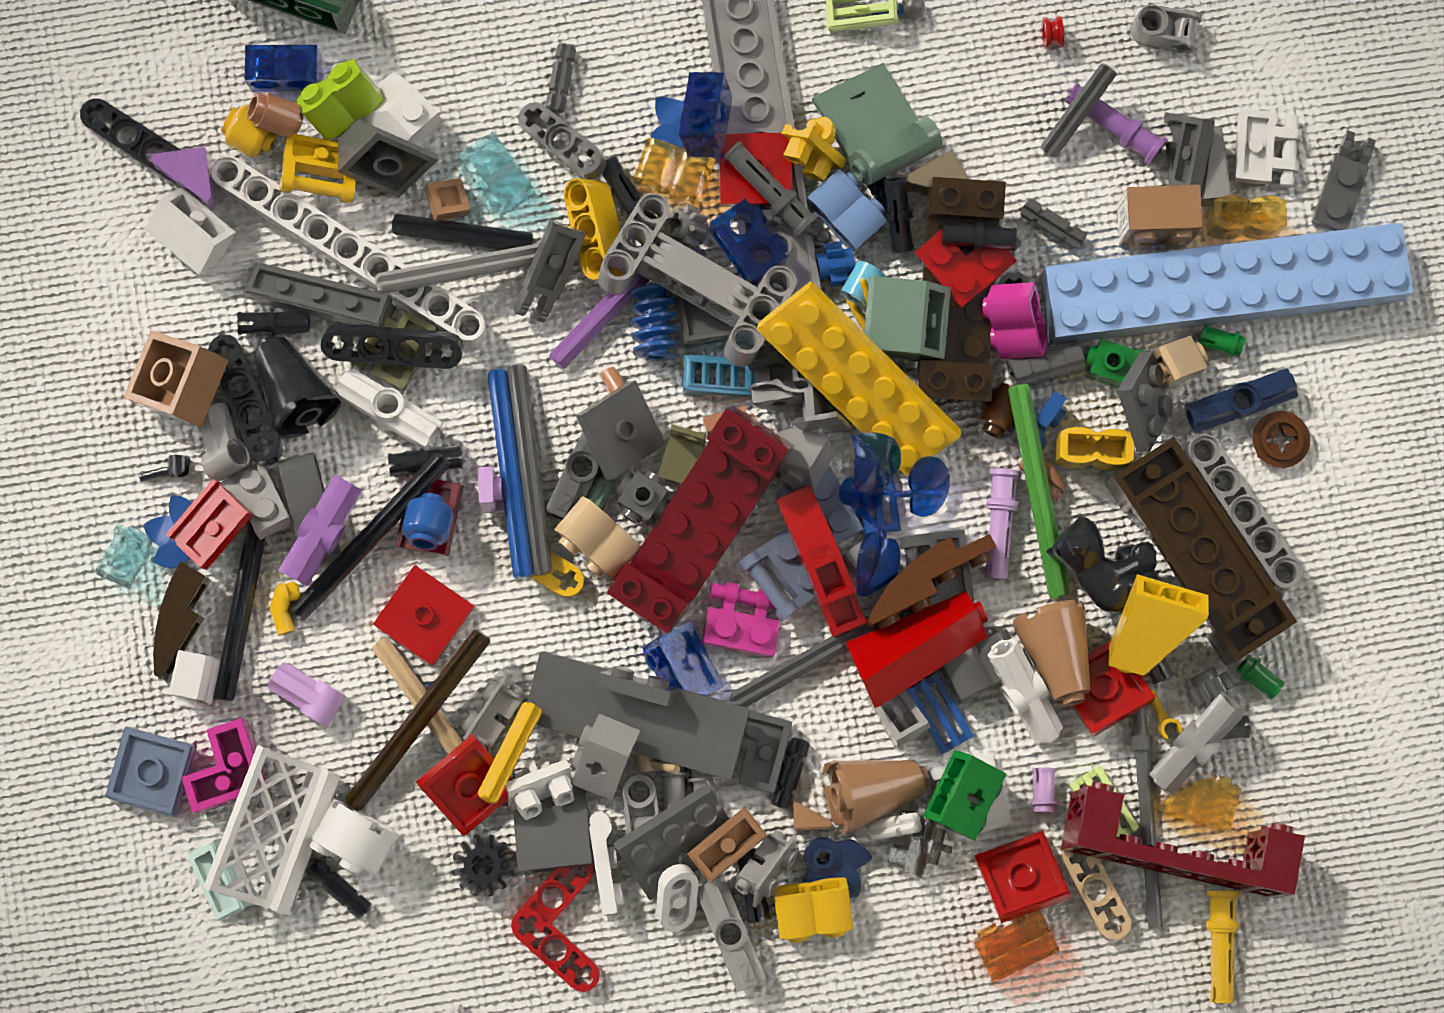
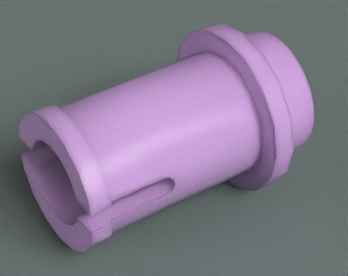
M1032 768L1033 801H1030V805L1033 806V812L1056 813V806L1059 805V801H1055L1056 768Z

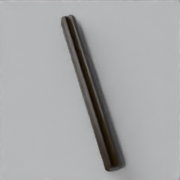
M478 629L471 632L345 797V802L348 806L356 811H360L366 806L490 644V639L486 634Z

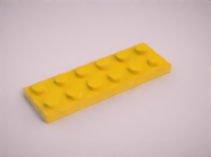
M812 281L758 323L756 330L905 476H908L960 437L961 429Z

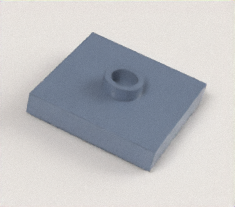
M125 726L104 798L177 817L185 791L181 777L189 775L197 745Z

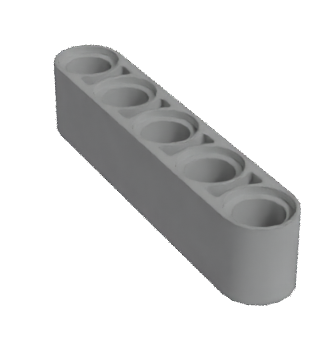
M1209 434L1196 436L1185 446V454L1277 592H1284L1297 586L1303 577V568L1242 475L1215 437ZM1195 445H1204L1208 448L1210 452L1209 461H1201L1195 457ZM1215 475H1224L1228 478L1230 482L1228 492H1222L1216 488L1214 484ZM1236 505H1243L1249 509V522H1242L1236 518L1234 514ZM1257 535H1263L1269 539L1270 550L1268 553H1263L1256 548L1255 538ZM1278 565H1283L1289 569L1291 573L1289 583H1282L1277 579L1275 570Z

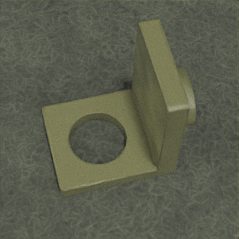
M671 424L670 437L658 476L682 484L703 452L707 435Z

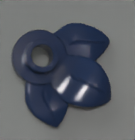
M815 838L807 844L804 850L803 857L808 868L803 880L804 883H811L827 878H846L849 898H856L860 895L861 891L860 875L856 869L867 864L872 859V855L864 845L852 839H845L835 843L830 838ZM822 851L828 852L829 857L826 861L819 862L816 860L818 853Z

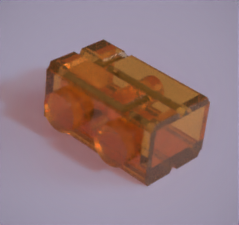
M1040 910L1013 919L1011 923L1000 928L997 927L996 923L983 927L976 931L978 938L971 941L972 947L991 983H995L1060 951Z

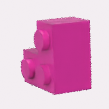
M240 718L206 730L217 765L181 777L192 813L201 814L237 801L257 748L248 720ZM262 767L261 773L265 781L267 778Z

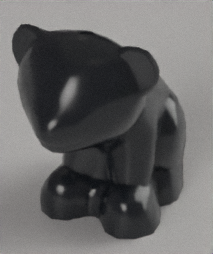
M1080 516L1070 527L1063 531L1057 537L1053 546L1046 551L1049 556L1059 560L1075 574L1081 587L1097 607L1111 614H1122L1137 574L1158 580L1154 572L1156 567V550L1152 543L1147 541L1136 545L1132 543L1125 544L1117 548L1114 554L1115 559L1105 557L1103 538L1096 524L1084 516Z

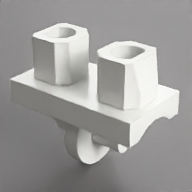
M531 756L525 758L523 762L526 770L515 773V779L508 781L505 786L511 810H518L525 820L536 817L542 812L540 803L542 799L552 796L556 806H563L574 800L571 769L566 759L551 765L549 761L536 765Z

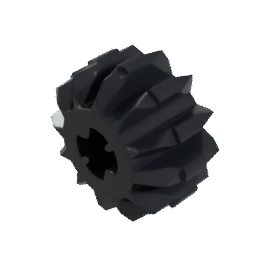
M476 834L473 836L474 849L465 841L460 844L461 848L468 853L466 857L458 854L453 855V860L463 862L464 868H456L452 872L454 876L466 873L467 877L459 884L462 889L467 888L472 881L475 882L472 889L473 896H479L482 884H485L487 895L493 896L494 888L492 882L495 881L501 889L507 887V883L500 878L501 873L507 876H514L515 871L503 868V863L512 862L515 860L514 855L501 857L500 854L508 847L506 842L500 843L496 849H493L495 835L489 834L484 847L480 835ZM477 857L482 859L491 857L493 864H489V866L493 867V870L490 874L486 872L478 874L475 871L474 867L478 866V864H474Z

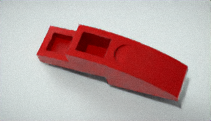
M807 485L776 498L779 510L801 565L806 571L830 634L834 637L867 623L856 597V590L811 486Z

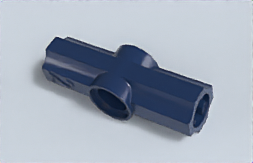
M1288 368L1249 382L1238 383L1230 389L1188 403L1184 406L1186 417L1196 435L1235 420L1245 419L1251 414L1297 398V384L1293 374L1289 372ZM1235 393L1244 394L1248 398V409H1240L1235 405L1233 399Z

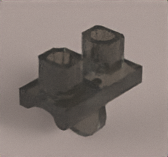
M919 807L918 811H900L899 816L917 813L920 816L922 829L918 833H913L910 847L893 844L888 862L904 869V873L924 878L927 863L938 866L941 852L952 854L953 846L943 844L946 830L937 828L936 823L923 817L926 809Z

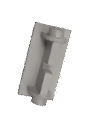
M504 676L500 682L493 679L481 697L487 701L480 713L473 710L461 727V729L467 732L463 739L466 740L470 735L474 734L486 749L488 747L492 748L505 727L494 719L495 716L499 713L510 720L520 703L523 702L524 698L521 696L525 690L512 683L510 688H507L503 685L507 680Z
M780 831L767 834L768 836L754 853L755 858L764 862L763 865L750 858L742 871L737 875L736 890L744 895H747L748 892L753 894V906L755 908L763 897L770 898L779 882L778 876L783 869L789 871L798 857V852L795 850L796 834H793L789 841H786V836Z

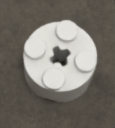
M333 799L312 836L313 840L309 847L327 857L331 856L339 860V864L347 870L372 879L373 875L378 873L399 834L365 813L356 810L352 811L344 802Z

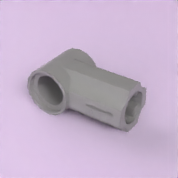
M221 403L211 405L201 428L207 452L202 455L201 462L204 472L210 479L223 481L246 468L250 464L251 457L246 445L236 437L228 405Z

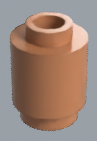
M265 92L263 95L260 93L253 95L247 109L246 118L252 121L253 125L257 128L289 138L292 133L296 134L300 130L304 115L300 112L299 104Z

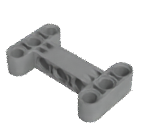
M657 193L644 195L638 201L603 259L598 274L600 287L605 292L619 294L627 289L636 273L643 275L733 327L724 347V355L732 365L745 367L751 364L766 340L756 330L761 320L754 317L753 312L759 311L767 316L789 299L796 286L794 273L787 267L774 266L766 272L758 287L750 284L662 233L670 212L669 203L666 198ZM643 212H654L659 218L650 219ZM626 240H637L642 247H631L627 244ZM618 268L624 275L614 276L608 269ZM770 283L779 284L783 287L784 292L773 290ZM743 340L750 345L751 349L743 350L737 346L735 341Z

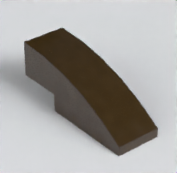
M181 561L168 584L155 628L153 648L154 675L165 681L168 680L174 670L178 650L185 651L205 619L193 612L211 582V579Z

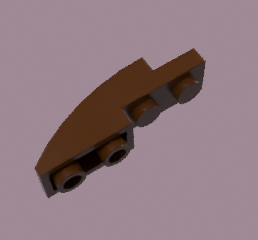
M988 534L958 550L951 537L917 557L900 572L879 598L867 620L869 629L877 625L880 630L886 629L900 621L899 614L911 609L913 614H916L933 605L931 598L935 597L938 593L933 581L937 580L939 585L944 584L959 576L957 569L967 564H970L973 569L990 561L992 558L989 553L993 552L997 547L992 536Z

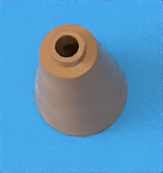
M1075 600L1055 602L1036 608L1037 614L1032 618L1028 619L1026 612L1013 620L1014 630L1055 702H1063L1065 707L1084 702V695L1091 691L1084 603L1080 601L1076 604Z
M833 760L825 763L822 770V777L829 775L830 781L829 786L823 787L827 807L835 826L843 825L840 831L841 834L852 833L924 795L925 788L929 786L925 767L919 766L915 760Z

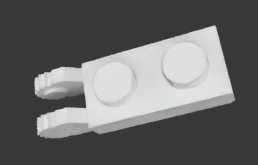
M602 810L591 815V818H589V825H591L589 829L602 914L606 916L618 914L617 906L624 905L621 883L613 884L611 869L618 868L615 846H607V839L613 832L610 823L611 819Z

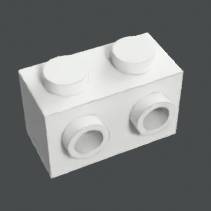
M182 186L159 200L145 229L198 275L221 261L235 234L232 228Z

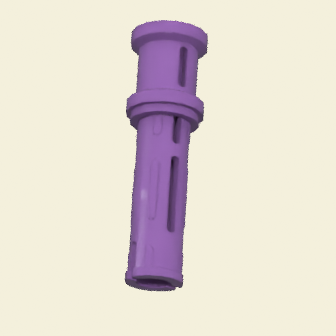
M1076 83L1069 92L1070 96L1067 95L1064 102L1071 104L1083 87ZM1101 99L1097 101L1087 117L1117 136L1120 146L1123 148L1129 147L1143 156L1145 163L1149 166L1154 162L1168 141L1166 137L1160 138L1143 127V121L1140 119L1130 120Z

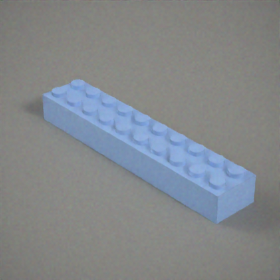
M1403 223L1045 266L1040 275L1050 345L1064 344L1074 340L1080 342L1202 327L1204 324L1210 326L1403 302L1414 293Z

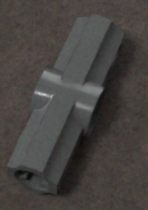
M583 431L573 452L566 460L565 469L545 509L546 513L561 521L582 496L587 497L599 475L600 466ZM584 460L591 463L593 466L591 473L586 477L576 476L572 472L576 462Z

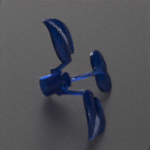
M861 432L851 435L854 446L855 477L846 478L839 489L840 501L844 505L857 508L855 514L863 517L878 532L868 533L859 548L856 584L858 596L866 597L888 585L897 574L901 559L898 542L895 539L886 538L887 530L867 512L878 508L882 503L884 495L902 498L910 497V512L913 515L919 517L931 516L944 504L950 487L949 469L945 463L937 457L925 456L916 461L911 468L908 477L910 490L883 489L890 484L889 477L893 476L900 468L901 450L895 439L878 432Z

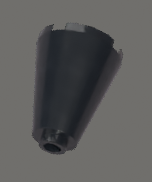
M270 335L258 342L257 348L254 351V358L272 427L278 436L291 439L310 433L307 429L308 426L318 422L321 427L337 414L341 407L338 393L285 337Z

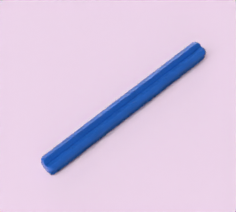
M494 369L488 373V384L500 478H502L503 502L512 572L515 579H526L532 577L533 566L508 373L505 369Z

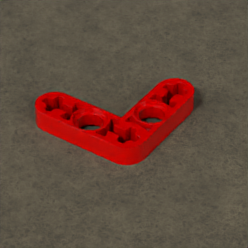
M586 864L584 867L587 873L585 878L582 879L577 876L571 881L570 885L576 887L571 894L564 884L555 880L559 873L565 879L571 872V868L569 866L556 868L518 910L511 923L512 933L571 988L580 992L590 991L597 985L600 978L599 967L552 923L594 875L593 864ZM555 886L563 892V902L557 908H549L543 903L542 895L548 887ZM532 915L536 917L537 921L534 925L541 933L544 932L545 927L552 931L551 934L542 939L538 949L532 944L533 941L538 939L534 934L527 932L523 935L519 931L522 927L519 919L522 916L527 919ZM552 939H559L566 945V954L559 961L549 959L545 953V946ZM573 951L580 956L574 963L580 968H584L587 965L592 968L590 977L593 980L590 984L585 981L580 983V985L574 981L577 974L570 967H568L566 973L559 969L560 966L569 961Z

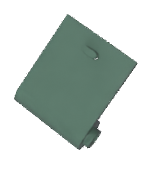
M884 63L812 98L820 115L829 118L835 124L836 133L834 138L848 159L853 176L856 180L862 181L866 185H870L942 147V136L937 125L929 117L917 119Z

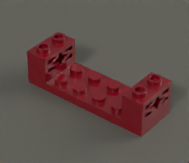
M734 405L725 409L706 438L709 442L644 543L634 558L625 563L606 592L667 634L677 627L795 447V445Z
M1092 782V786L1084 785L1082 789L1071 792L1060 849L1062 851L1269 898L1295 895L1305 835L1293 833L1294 827L1272 823L1271 826H1261L1260 830L1248 832L1243 861L1228 859V862L1214 861L1215 855L1210 853L1192 851V854L1178 853V846L1157 842L1156 846L1141 845L1142 838L1120 834V837H1117L1124 794L1113 792L1114 786Z

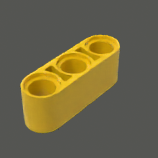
M576 178L567 183L564 189V202L571 227L582 230L585 233V238L578 252L581 269L587 278L598 280L603 259L621 229L609 186L601 180ZM618 268L608 269L614 276L624 275Z

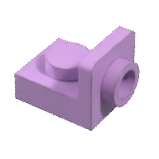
M478 467L479 505L482 513H505L502 478L495 475L493 467Z

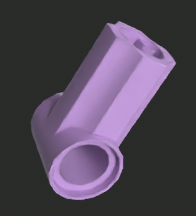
M283 661L270 679L267 688L299 707V711L328 727L345 700L346 695L319 679L315 681L305 675L306 673Z

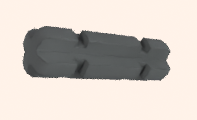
M559 43L556 48L555 59L557 61L553 63L549 84V92L551 94H547L546 107L553 113H563L565 111L567 102L565 95H568L573 70L571 63H574L576 48L571 44Z
M1030 198L1026 201L1020 211L1021 217L1029 222L1034 220L1037 222L1035 226L1059 241L1062 238L1066 241L1064 244L1073 250H1078L1087 236L1085 231L1077 226L1072 228L1069 221L1048 208L1046 210L1042 209V204Z

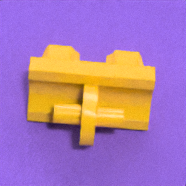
M829 118L811 119L807 123V128L803 130H796L793 126L785 124L781 134L790 142L783 156L789 162L805 166L803 174L809 179L825 182L832 167L843 169L847 161L845 157L831 146L835 141L836 126Z

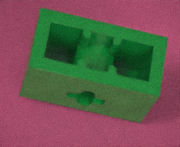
M954 750L923 817L957 835L975 841L986 825L987 814L994 800L1002 791V783L1006 773L973 755Z

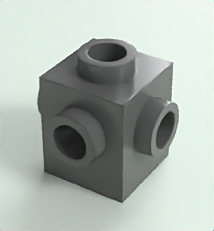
M637 470L633 478L627 475L616 491V494L620 496L618 506L623 509L620 514L637 525L642 521L649 526L654 518L658 520L669 504V501L666 500L669 496L668 489L663 487L666 481L651 471H647L644 475ZM640 489L647 490L650 493L649 499L639 501L636 498L637 491Z

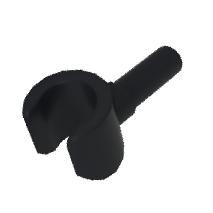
M169 455L168 467L139 473V479L143 482L162 476L186 477L189 473L190 458L184 455Z

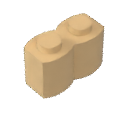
M584 496L581 497L554 529L562 536L558 543L574 556L580 552L587 559L583 565L598 578L605 574L614 579L625 563L641 547L635 539L617 525L603 510Z

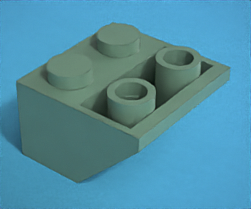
M869 276L864 333L886 355L908 361L944 360L951 288L923 280Z

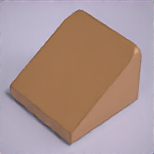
M795 801L792 802L793 828L796 831L823 830L832 827L831 820Z

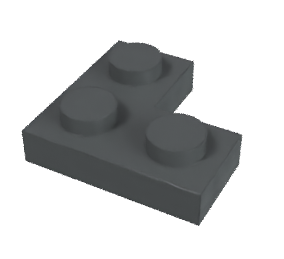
M750 710L741 747L748 749L739 780L740 785L770 793L775 792L792 721Z

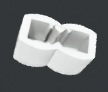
M178 650L169 695L176 697L175 704L203 710L204 703L212 704L221 661L207 655Z

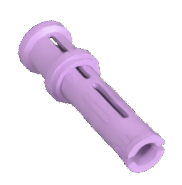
M991 468L989 469V475L992 476L991 497L987 499L986 505L991 510L989 534L992 536L997 547L993 552L989 553L992 559L986 562L984 578L1008 580L1013 512H1016L1017 508H1019V502L1016 501L1017 480L1021 478L1022 472L1012 469Z

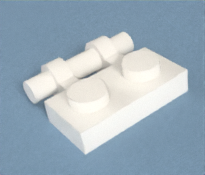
M1241 109L1238 112L1233 182L1269 185L1272 180L1273 171L1281 174V187H1294L1295 174L1299 173V161L1296 160L1297 143L1301 142L1302 130L1298 129L1299 116L1286 115L1284 127L1276 126L1277 112ZM1274 140L1283 143L1282 158L1273 157Z

